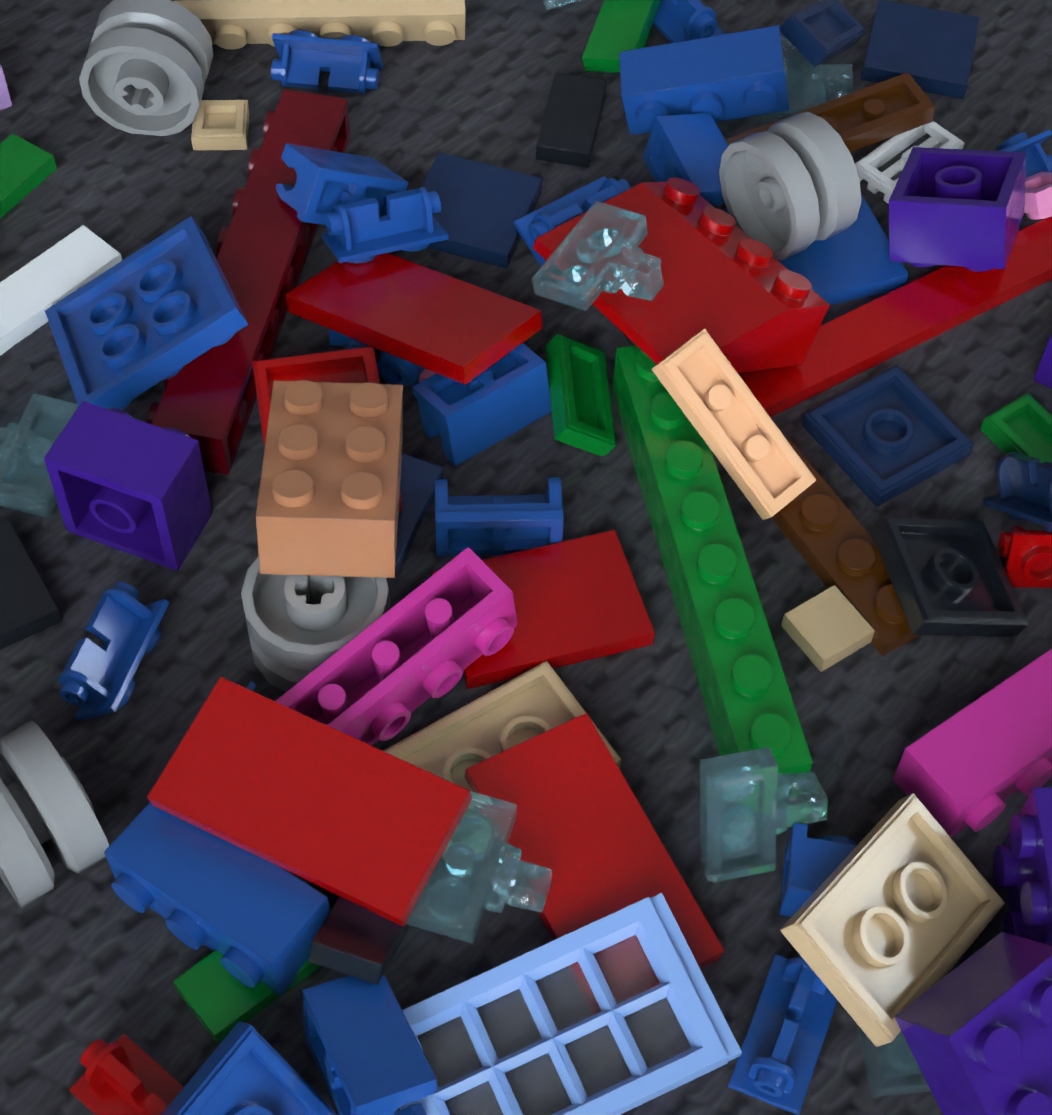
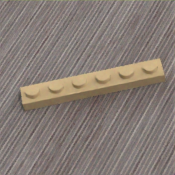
M465 0L174 1L183 5L201 20L211 36L212 45H218L221 48L230 50L242 48L246 44H270L275 47L272 40L273 33L289 35L291 31L296 30L311 32L319 38L338 40L343 36L355 35L385 47L396 46L402 41H426L431 45L442 46L450 44L454 40H465Z

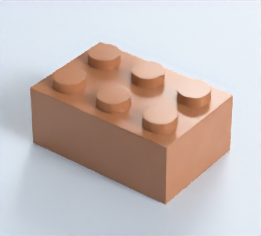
M308 380L273 382L256 511L260 574L395 578L403 444V385L371 382L331 383Z

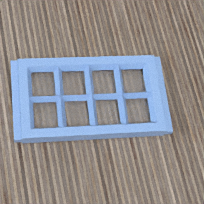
M660 893L654 897L642 899L402 1010L437 1078V1087L435 1093L417 1102L404 1104L400 1107V1110L405 1109L409 1105L421 1103L427 1115H621L728 1064L729 1061L741 1056L742 1051L663 894Z

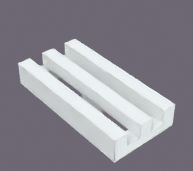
M933 121L891 137L856 162L855 166L860 181L864 179L868 182L867 189L874 194L879 191L884 193L883 201L889 204V199L899 179L898 177L901 175L913 147L904 152L900 160L883 172L878 170L879 167L926 133L931 137L919 146L913 147L963 149L965 142Z

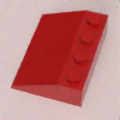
M669 178L666 182L640 183L548 231L535 240L533 249L656 364L665 359L695 334L706 329L737 373L802 365L830 306L829 303L811 289L812 285L807 278L796 272L789 271L773 257V251L770 247L758 240L751 239L735 225L736 220L732 215L713 207L699 195L700 190L696 185L681 178Z

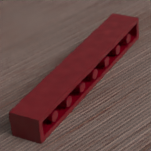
M283 89L276 110H269L267 112L264 122V140L261 148L255 147L251 152L248 167L249 178L246 186H239L235 192L232 221L229 227L221 228L216 248L217 261L248 325L237 331L226 343L211 348L186 364L178 374L164 380L165 391L160 403L153 402L149 408L146 423L163 429L168 427L176 428L189 435L192 439L198 440L204 471L225 475L230 473L257 398L252 361L271 359L288 312L285 294L297 287L319 224L300 221L297 218L298 212L285 203L277 193V183L290 185L294 188L297 181L294 168H288L281 158L285 144L289 143L345 153L350 139L347 99Z

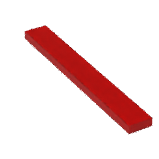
M1052 217L1045 218L1018 231L1005 269L977 272L963 266H944L821 325L802 365L738 373L771 418L1052 280Z

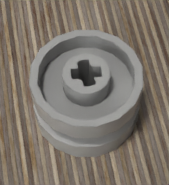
M113 0L100 12L79 77L83 98L96 115L114 128L131 134L168 136L180 133L194 122L200 107L205 88L204 83L214 55L211 36L197 16L183 5L174 1Z
M810 112L794 114L772 124L767 131L753 133L731 143L722 154L719 176L721 192L728 213L735 218V225L751 239L758 240L770 247L776 260H785L807 249L814 241L826 240L848 229L857 220L861 206V189L853 157L839 133L825 119Z
M259 556L248 568L241 591L254 664L271 685L284 692L291 689L390 610L389 587L386 578L260 574Z
M32 720L0 738V759L12 781L10 785L5 786L0 778V878L21 908L54 889L55 873L41 844L47 841L66 868L77 873H81L106 857L104 851L109 847L108 840L94 814L93 805L82 784L66 760L58 754L48 737Z

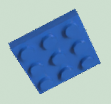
M192 216L45 310L78 407L82 401L105 409H124L132 399L158 382L175 376L186 364L211 348L226 343L237 331L248 325L203 231Z

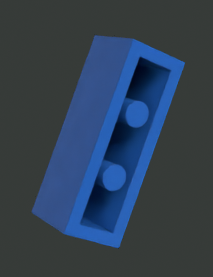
M779 25L619 52L621 97L630 134L651 133L656 116L710 112L714 121L720 122L790 110Z
M151 802L104 851L115 878L111 886L114 892L128 906L140 913H144L148 907L167 919L165 921L166 926L182 943L194 950H198L202 945H205L212 951L218 950L224 954L220 959L222 965L235 979L250 988H254L261 981L273 989L275 994L280 997L296 979L297 976L295 975L309 959L312 940L330 913L328 898L285 869L153 806Z

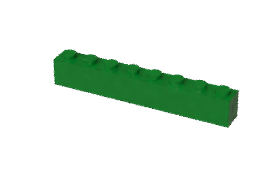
M636 345L616 348L612 388L613 397L735 809L741 810L801 799L813 761L712 451L651 370L657 364Z

